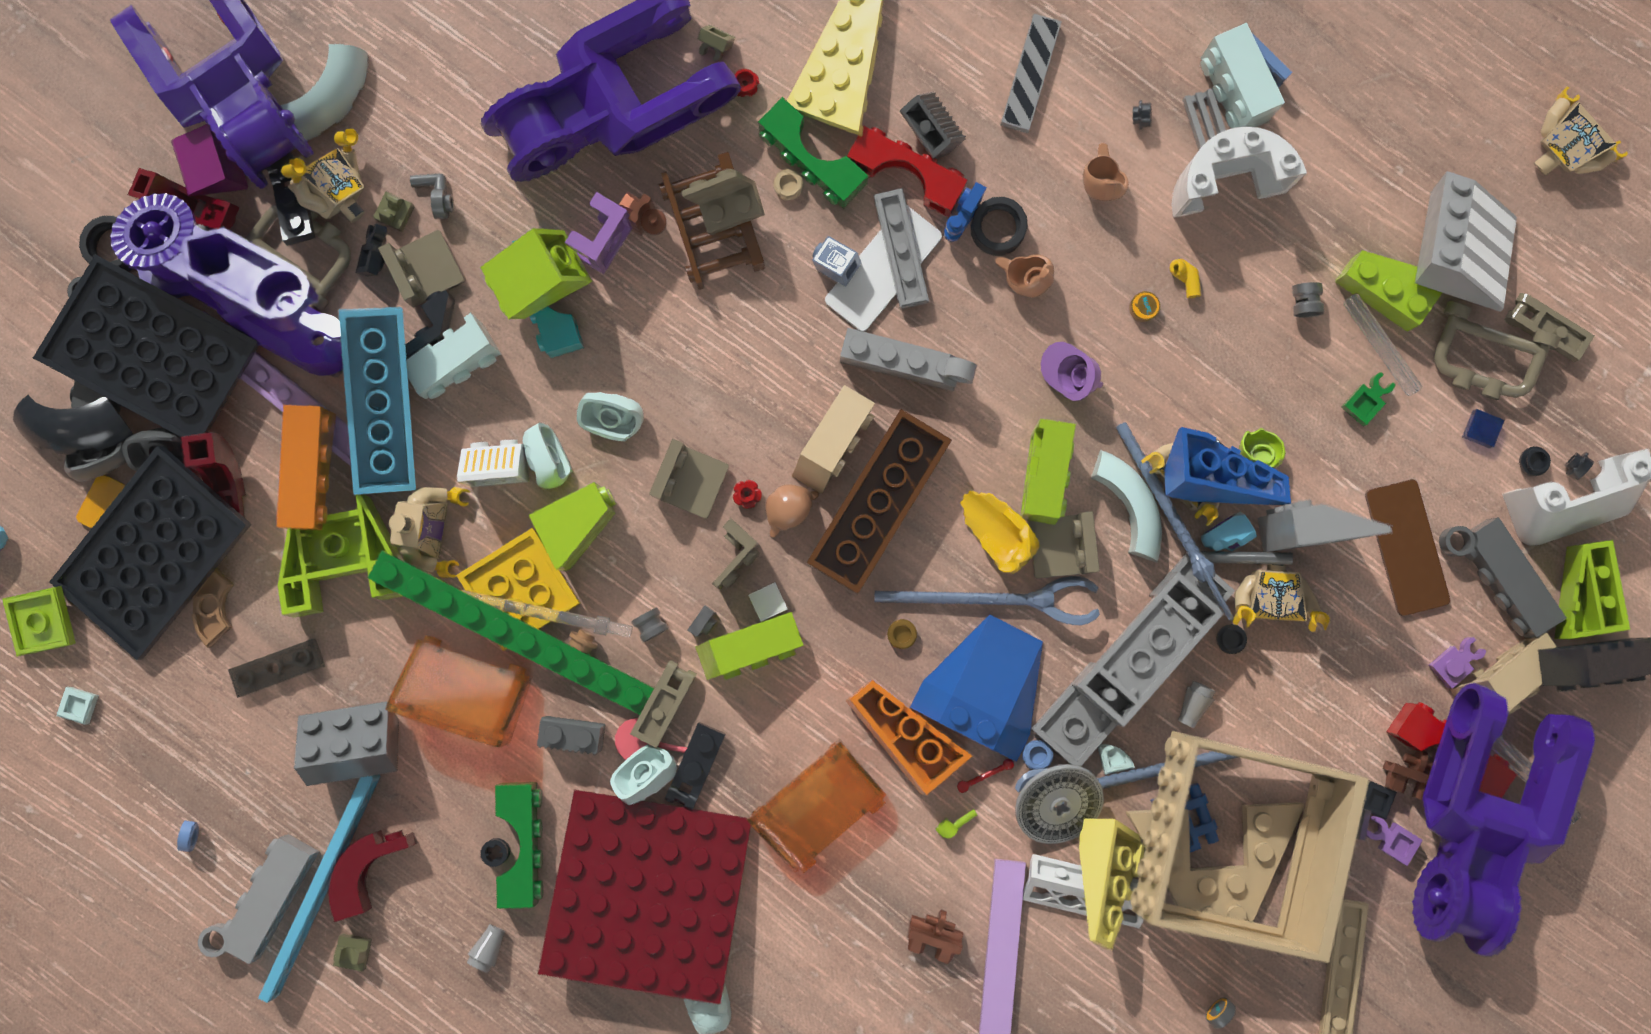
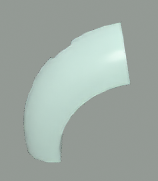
M329 44L326 67L318 82L302 97L281 105L283 110H289L293 113L295 117L294 124L303 134L306 141L321 135V132L328 129L334 123L338 124L352 109V103L357 97L359 90H362L367 74L368 53L363 49L351 45Z
M1100 450L1091 478L1112 490L1122 500L1129 513L1131 542L1128 553L1158 562L1161 550L1162 526L1153 494L1132 467L1116 456Z

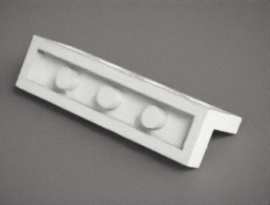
M1033 854L1030 860L1029 878L1023 891V900L1087 916L1081 865ZM1132 879L1129 887L1132 891L1137 888L1138 879ZM1036 886L1047 889L1049 892L1042 894L1032 890ZM1073 895L1078 899L1070 901L1064 899L1063 896ZM1131 899L1130 901H1124L1122 911L1126 909L1132 910ZM1123 913L1121 924L1140 929L1144 919L1137 914L1132 916Z

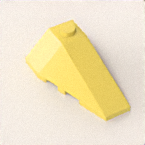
M1084 819L1083 828L1079 836V852L1090 940L1105 949L1112 950L1123 921L1121 909L1124 901H1130L1133 891L1129 887L1133 877H1139L1138 864L1140 859L1144 857L1145 847L1136 832L1116 819Z

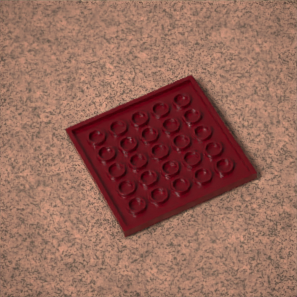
M574 789L538 975L721 1005L752 819L697 809L690 811L684 807L648 801H639L628 805L618 796Z

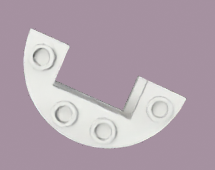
M1237 127L1223 131L1208 140L1181 173L1172 195L1173 218L1202 212L1204 209L1202 197L1218 194L1215 179L1246 172L1252 173L1258 199L1287 193L1307 173L1303 161L1297 151L1285 139L1271 131L1257 127Z

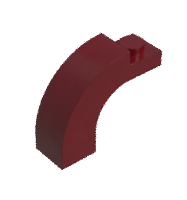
M141 168L138 169L127 194L136 200L152 194L165 193L174 195L189 206L195 215L197 225L210 228V231L220 228L230 231L236 221V215L240 208L230 202L206 195L188 197L186 187L156 172Z
M213 432L182 436L185 467L196 469L203 482L245 518L242 496H246L239 464L229 443L220 434Z
M379 830L357 840L341 855L333 869L329 884V904L334 922L363 914L372 908L366 887L369 868L380 856L417 844L413 832L404 835L403 831L399 830L383 837L382 830Z

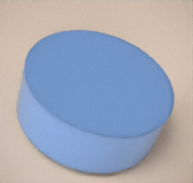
M1032 740L1024 746L1022 759L1033 770L1047 768L1053 760V751L1046 742Z
M185 820L182 823L177 841L178 851H193L199 833L197 822Z

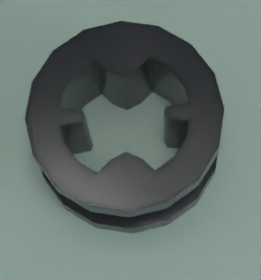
M493 838L482 846L480 851L481 859L490 867L502 865L509 858L510 847L504 839ZM496 845H499L502 849L499 853H503L502 858L497 857L493 860L489 856L492 852H488L489 847L494 848Z

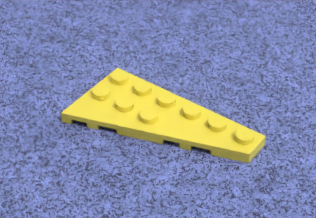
M839 0L787 100L799 113L862 137V121L868 105L866 98L868 87L872 82L878 47L877 35L879 27L882 25L883 17L881 13L884 0Z

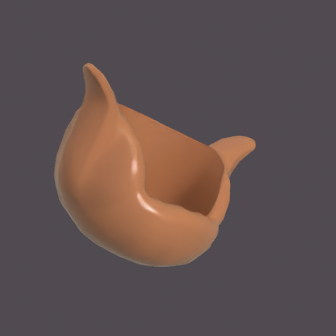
M1102 142L1099 144L1097 157L1090 160L1084 167V187L1086 193L1095 200L1114 201L1126 194L1129 181L1126 174L1119 169L1117 162L1110 157L1107 144Z
M1043 255L1019 256L1013 260L998 257L995 260L996 264L1006 272L1008 286L1019 295L1032 298L1038 297L1045 293L1053 284L1054 265L1049 258Z
M792 484L779 486L771 493L766 501L765 510L768 523L771 526L770 537L775 538L780 530L786 531L788 528L800 525L809 514L812 507L811 501L819 497V493L816 491L809 492L804 487Z

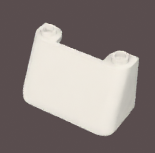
M1643 449L1598 461L1600 467H1602L1601 472L1596 478L1590 480L1595 493L1570 501L1566 489L1561 484L1555 482L1544 483L1525 489L1520 488L1502 494L1520 541L1530 546L1541 545L1628 515L1633 510L1651 479V455L1649 450Z

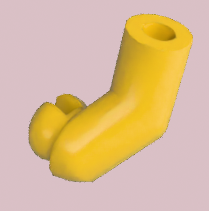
M1184 259L1173 260L1169 266L1170 272L1174 277L1185 283L1186 298L1201 297L1198 269Z

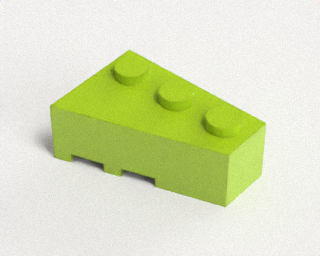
M1364 250L1350 259L1335 281L1338 285L1407 332L1421 325L1443 293L1415 283L1418 266Z
M1040 418L1030 438L1020 513L1024 520L1055 525L1060 517L1065 516L1067 499H1063L1065 488H1068L1071 471H1068L1074 452L1073 439L1076 424Z
M1613 540L1567 546L1559 607L1567 619L1556 625L1554 639H1575L1630 630Z
M789 612L711 639L695 646L706 679L709 680L723 675L724 680L741 675L740 668L751 665L752 670L769 665L768 658L778 655L779 661L796 655L795 649L804 645L793 614Z

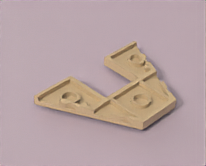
M1290 802L1242 805L1244 865L1190 868L1189 810L1184 809L1167 885L1174 904L1253 922L1301 816L1304 804ZM1151 810L1126 811L1127 817L1130 818L1141 838V843L1146 848L1144 838L1147 829L1151 827L1153 818Z

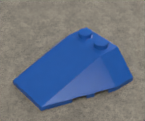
M989 614L922 681L910 708L1017 762L1031 732L1043 641Z

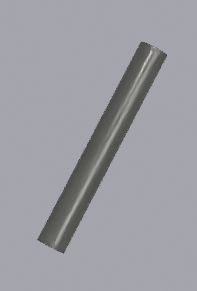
M1200 551L1212 563L1293 565V553Z

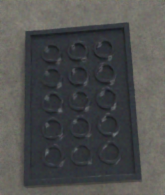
M95 254L33 356V359L182 437L208 433L258 349L259 343Z
M157 446L49 583L54 587L62 586L63 594L134 659L141 660L252 524L188 467H185L164 446Z

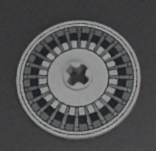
M1058 765L1048 768L1031 778L1020 791L1015 805L1016 820L1021 830L1029 838L1037 842L1056 844L1072 840L1080 836L1084 819H1097L1099 817L1104 802L1103 789L1094 774L1083 767Z

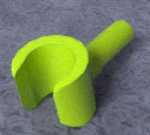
M973 809L956 820L954 824L945 818L936 827V831L943 838H952L964 824L978 815Z

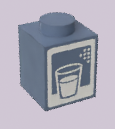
M827 236L823 243H819L813 252L812 261L817 271L845 287L862 263L856 251Z

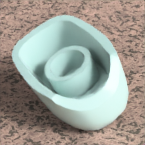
M602 392L586 393L580 400L577 409V423L581 428L595 435L615 441H626L640 429L644 420L643 408L636 401L617 394H605Z
M538 423L524 432L523 449L526 461L530 469L535 472L536 482L539 487L544 489L557 488L566 481L572 469L552 428L544 423Z
M647 744L633 753L618 767L611 777L610 784L618 798L631 805L644 801L645 798L662 789L675 777L677 766L674 758L666 750Z
M725 983L721 1005L684 999L688 1015L699 1034H715L725 1030L729 1025L731 1007Z

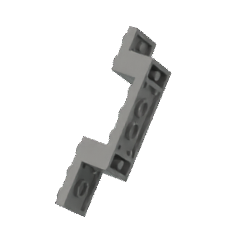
M1187 553L1151 592L1149 596L1152 600L1096 663L1090 662L1031 728L1069 764L1081 767L1117 725L1124 727L1225 613L1220 609L1221 605L1208 582L1202 583L1193 576L1191 558H1189ZM1215 573L1216 576L1212 580L1226 602L1235 590Z

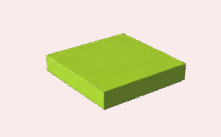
M62 586L2 599L17 657L76 644Z

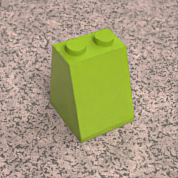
M532 228L480 267L485 275L486 284L493 290L499 301L500 310L508 319H525L592 282L576 251L565 244L568 236L564 230Z
M593 482L529 514L556 570L564 572L570 570L616 514L613 506L617 505L611 491L606 489L605 486L601 487Z

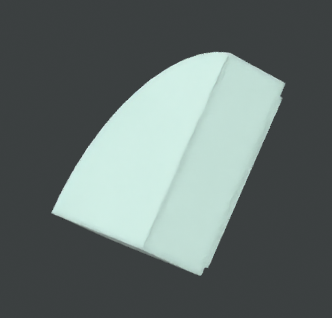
M1100 744L1098 746L1105 775L1135 768L1131 758L1122 749L1110 744Z

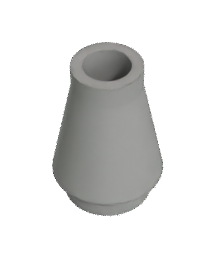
M1193 681L1191 687L1187 686L1181 715L1178 720L1187 726L1195 728L1197 722L1214 702L1213 696L1216 691Z
M489 924L486 931L469 951L468 955L470 957L467 963L489 973L491 967L496 965L501 942L506 931Z

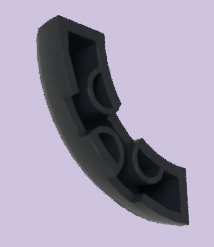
M28 394L18 403L13 414V422L16 428L28 442L39 449L54 450L56 454H79L80 450L93 447L99 451L116 445L134 435L122 416L105 396L83 406L55 409L40 405Z

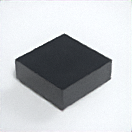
M1369 780L1363 809L1370 810L1372 815L1386 820L1397 792Z

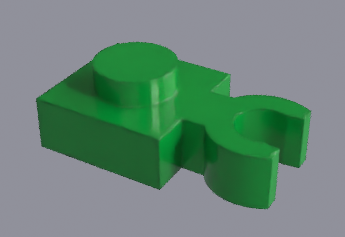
M1382 372L1370 379V388L1365 384L1360 385L1341 406L1362 426L1368 425L1386 404L1380 397L1392 392L1396 384L1394 382L1388 384L1386 388L1380 387L1379 380L1384 375Z

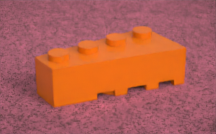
M283 405L276 525L278 528L322 530L323 524L327 521L325 502L329 489V470L336 414L321 406Z
M873 680L867 682L845 700L921 795H928L972 757L966 750L952 742L950 738L927 723L920 715L914 713L904 703Z

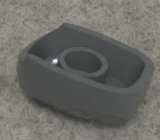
M155 428L131 435L122 445L127 465L134 471H137L157 446H164L185 465L181 437L165 428Z
M124 441L99 451L93 447L80 450L79 454L66 455L64 460L65 472L69 477L80 482L108 474L126 463L122 451Z

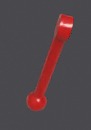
M1009 758L1005 759L1002 765L967 782L964 780L959 781L957 784L958 791L966 793L970 786L1005 769L1012 770L1015 765L1014 761Z

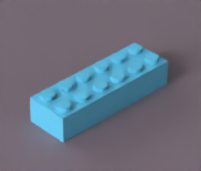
M401 307L338 309L353 494L416 490L403 309Z

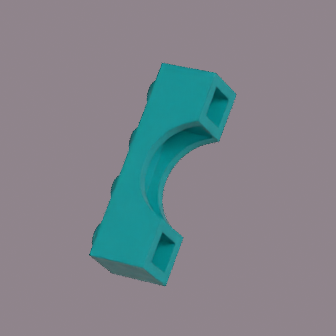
M547 306L529 316L532 324L537 323L540 334L536 335L539 349L541 352L545 351L550 358L584 348L577 321L571 314H562Z

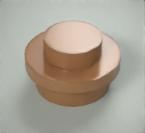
M579 629L578 633L571 631L569 635L571 637L569 645L586 654H590L592 649H596L598 646L594 641L596 636L586 630Z

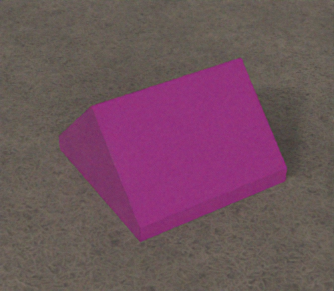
M208 124L172 139L171 143L188 197L248 190L249 186L243 169L238 167L236 162L228 159L226 149L223 148L221 141L216 138L215 133Z

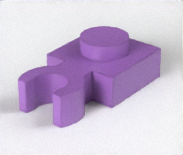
M1467 637L1462 640L1459 651L1455 646H1450L1428 665L1447 688L1453 689L1474 670L1469 663L1471 660H1479L1485 656L1487 652L1485 649H1478L1474 654L1470 651V645L1476 641L1474 637Z
M1372 816L1370 819L1378 824V830L1375 833L1367 830L1366 837L1373 840H1382L1378 849L1403 865L1408 866L1423 840L1396 823H1392L1388 829L1385 820Z

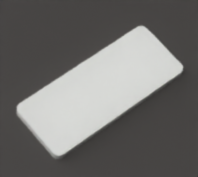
M907 205L921 264L939 243L942 233ZM881 230L859 255L862 263L848 285L845 287L837 282L825 297L826 305L856 329L863 332L870 327L896 295Z

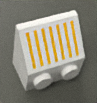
M518 440L500 441V446H489L488 442H476L470 444L471 448L461 450L457 482L469 487L529 482L528 463L523 444H518Z

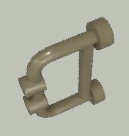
M274 205L264 213L245 240L295 266L304 273L316 289L319 297L318 302L312 303V305L323 311L329 303L325 299L326 295L350 263L351 252L349 247L339 238V235L342 233L339 229L329 222L322 226L315 221L318 215L310 210L315 235L329 246L335 248L339 253L336 263L324 279L319 281L260 240L276 218H278L277 208Z
M1448 301L1444 314L1449 317L1434 355L1435 365L1442 374L1454 379L1452 382L1453 386L1464 390H1470L1471 385L1483 388L1481 395L1490 399L1499 400L1501 395L1517 398L1529 393L1537 382L1549 349L1556 350L1561 337L1550 332L1537 330L1533 341L1522 339L1468 321L1471 308L1458 302ZM1456 331H1463L1532 354L1533 358L1523 382L1520 385L1512 386L1501 380L1485 377L1471 370L1450 365L1446 357Z

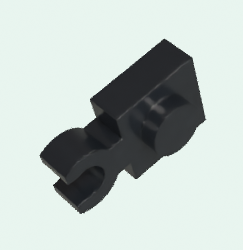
M379 224L368 226L366 244L361 247L355 273L367 277L376 276L382 270L385 261L378 248L382 246V242L386 237L387 227Z

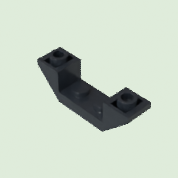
M448 291L432 293L426 298V303L421 305L433 326L420 329L414 334L415 338L405 344L406 360L427 344L433 346L445 339L442 333L450 328L455 299Z

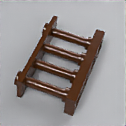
M729 152L717 155L719 165L714 166V170L670 183L667 171L661 172L664 182L658 184L663 200H670L690 262V265L685 266L690 283L696 282L699 290L704 288L701 277L743 263L746 265L752 264L754 272L765 269L764 260L751 220L713 235L705 232L688 238L683 222L702 216L700 206L695 205L679 210L674 194L681 193L682 190L690 188L689 184L694 181L703 179L708 181L716 178V174L726 169L734 170ZM735 235L737 238L743 236L746 247L741 248V252L700 265L696 264L692 249Z

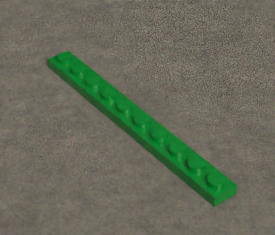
M381 551L367 577L639 715L654 690V687L577 650L544 631L385 551Z

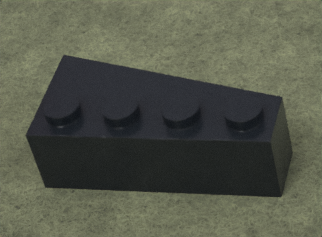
M1651 637L1625 638L1538 649L1542 685L1556 686L1557 691L1577 690V686H1580V688L1600 687L1602 683L1604 685L1623 684L1624 679H1626V682L1645 681L1646 675H1651Z

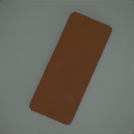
M1411 479L1366 491L1365 499L1371 520L1391 526L1392 533L1376 535L1397 613L1401 616H1407L1448 605L1450 603V595L1418 482Z

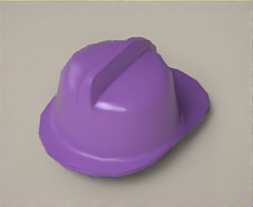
M1055 342L1048 346L1043 353L1041 372L1045 381L1068 399L1073 401L1082 400L1095 391L1096 388L1103 386L1104 383L1100 381L1101 369L1095 359L1090 358L1073 345L1066 342Z

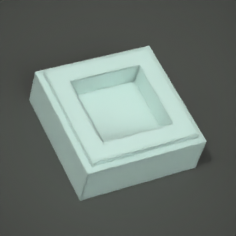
M66 687L56 716L84 725L89 724L99 695L73 687Z

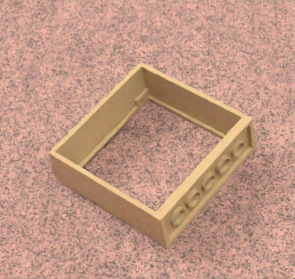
M1172 731L1171 737L1167 739L1165 744L1167 755L1165 765L1160 769L1158 775V784L1160 785L1158 796L1153 800L1151 806V814L1153 816L1151 827L1145 833L1144 843L1146 849L1144 858H1141L1138 864L1139 881L1137 888L1133 890L1131 895L1132 911L1155 926L1329 963L1369 778L1331 767ZM1198 748L1312 774L1277 927L1164 903Z

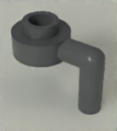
M441 173L411 175V187L434 186V190H431L430 195L433 216L435 219H448L449 212L454 211L452 195H447L446 176Z

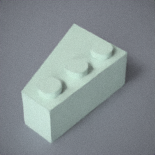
M472 313L464 317L466 324L453 332L452 328H449L442 333L445 339L433 346L427 344L406 360L408 378L417 394L424 399L439 397L446 391L445 387L454 382L459 384L467 380L471 376L470 372L479 367L483 369L492 365L496 361L495 357L501 354L484 324Z

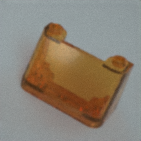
M425 635L424 639H417L389 696L385 709L394 714L494 747L509 745L533 676L525 674L527 668L512 663L509 664L508 668L498 667L446 649V647L441 646V639Z
M839 738L829 746L824 755L821 754L772 798H769L766 801V805L763 804L750 813L747 821L794 873L800 870L804 874L815 865L817 861L814 858L868 811L874 814L886 803L883 800L886 792L842 739Z

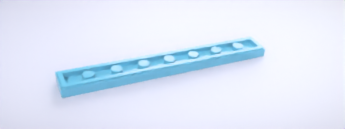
M380 774L359 779L258 999L268 1003L280 995L329 890L333 869L353 838L381 777Z

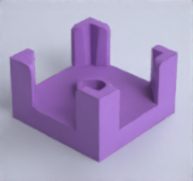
M596 192L590 201V206L600 211L598 220L604 224L593 242L576 231H572L565 244L576 251L582 262L604 274L631 232L632 226L628 220L630 215L626 209Z

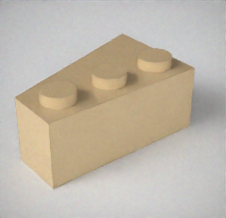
M844 385L801 452L792 477L822 494L833 475L838 477L846 464V461L843 460L846 453L852 454L861 438L857 437L860 430L866 431L875 417L871 414L875 403Z
M1547 632L1538 638H1525L1496 658L1498 662L1486 672L1483 669L1474 672L1473 675L1476 679L1470 683L1483 685L1506 698L1508 702V715L1512 714L1521 707L1519 703L1522 700L1528 699L1540 691L1539 686L1542 684L1538 649L1553 648L1556 645ZM1457 684L1450 691L1456 696L1461 688L1467 684Z

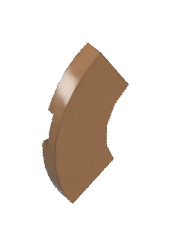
M218 567L197 591L193 599L192 621L199 638L207 648H211L232 628L226 617L225 602L227 594L234 584Z

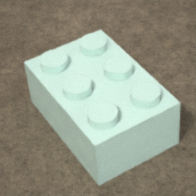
M1244 23L1213 38L1201 57V68L1205 76H1209L1212 81L1216 100L1219 103L1222 102L1229 127H1258L1269 122L1285 101L1248 24Z

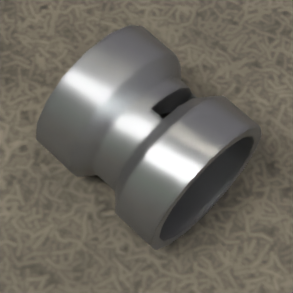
M1309 282L1292 286V295L1296 298V305L1293 307L1294 317H1314L1324 314V304L1320 301V296L1323 294L1322 283Z

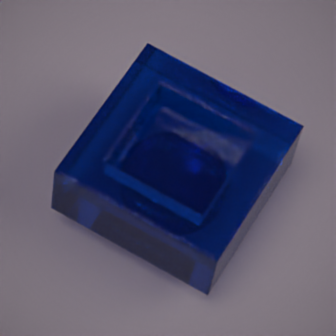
M1479 409L1472 410L1462 438L1487 448H1493L1505 420Z

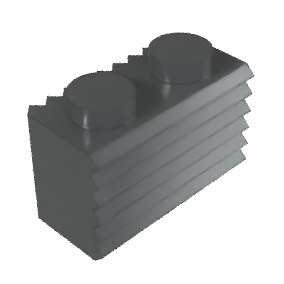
M936 92L916 95L900 110V113L932 159L948 155L966 139V135H962V130H959L956 121H952L953 116H949V111H946V107L942 106L943 102H939Z
M544 716L540 720L537 746L539 748L544 746L545 749L550 747L551 750L556 748L557 751L560 749L563 751L568 750L569 752L574 750L575 753L580 751L581 754L586 752L587 755L590 753L595 755L602 751L606 724Z

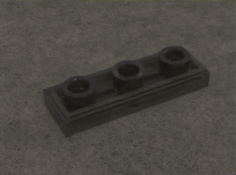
M310 639L228 669L237 698L323 668L325 664L317 640ZM275 663L278 665L277 673L273 671V665Z

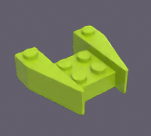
M356 494L358 509L327 515V521L323 524L322 530L287 529L278 580L282 615L296 618L324 612L319 581L368 572L369 575L381 551H385L403 560L398 548L391 545V535L369 496ZM369 579L372 598L387 600L402 597V595Z

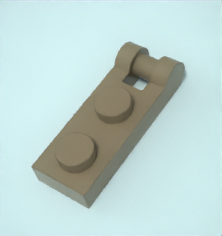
M1525 293L1519 294L1515 301L1516 306L1514 310H1510L1504 318L1511 326L1519 327L1533 337L1537 330L1558 335L1561 339L1555 351L1573 362L1579 361L1595 336ZM1527 310L1534 313L1532 319L1524 316Z
M672 660L667 664L630 733L632 736L655 748L659 746L697 673L691 670L687 672L679 668V664ZM671 678L681 682L678 690L668 686Z

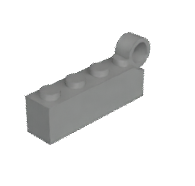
M847 328L840 355L841 363L949 391H954L957 382L972 384L977 368L975 363L948 353Z
M289 834L278 839L275 838L265 852V855L268 857L263 866H258L251 876L250 882L253 884L248 893H243L237 901L235 909L238 911L233 920L229 919L226 924L217 923L204 929L198 938L200 951L208 957H218L228 952L248 964L260 959L319 851ZM212 931L219 932L223 936L224 944L221 949H216L211 945L209 937Z

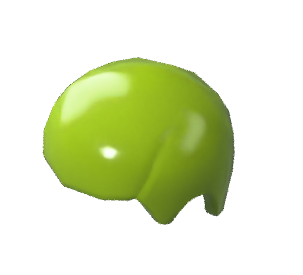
M1263 428L1251 433L1246 431L1239 445L1240 455L1253 462L1259 460L1274 469L1282 464L1286 454L1284 442L1275 433L1265 431Z

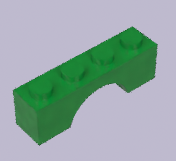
M783 97L758 121L760 138L770 147L775 145L781 151V157L790 166L797 165L803 171L801 174L812 186L817 184L823 189L824 197L832 205L835 206L838 203L844 209L867 185L868 175L847 156L838 160L826 161L812 156L804 148L800 139L804 127V116Z
M510 782L495 785V816L510 823L516 830L520 841V853L515 865L496 878L497 909L533 908L539 903V899L543 898V881H538V868H542L543 852L538 850V838L542 837L543 827L542 820L537 819V807L542 805V791L537 789V782Z

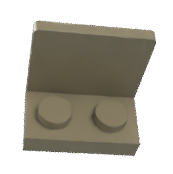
M733 169L720 171L716 174V178L708 181L704 179L694 181L689 184L690 188L681 191L683 198L700 206L707 233L710 235L765 215L755 181Z
M436 230L399 249H395L390 243L378 248L404 301L413 308L426 302V298L432 293L448 291L465 282L440 230Z
M672 439L649 495L707 519L727 474L729 465L690 449L684 443Z
M1093 511L1060 517L1055 525L1029 521V526L1038 538L1040 545L1036 555L1032 557L1035 578L1100 572Z
M731 518L723 526L727 531L724 537L738 550L742 546L745 548L712 583L718 589H721L723 586L729 588L739 578L740 575L737 571L744 563L749 566L760 554L757 551L760 544Z

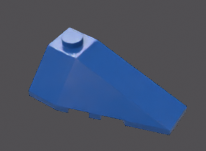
M1185 427L1178 429L1164 468L1165 493L1167 497L1192 502L1281 506L1291 504L1289 476L1259 460L1255 462L1240 455L1241 450L1234 446L1230 448L1216 442L1217 437L1210 433Z

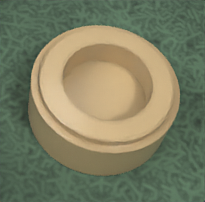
M792 169L780 171L774 179L776 194L783 200L796 199L803 190V180L800 174Z

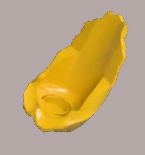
M970 490L968 494H964V499L960 501L961 506L964 508V521L980 540L982 548L992 557L1000 571L1011 574L1020 571L1036 555L1040 547L1039 540L1029 524L1007 503L1000 501L991 493L979 494Z

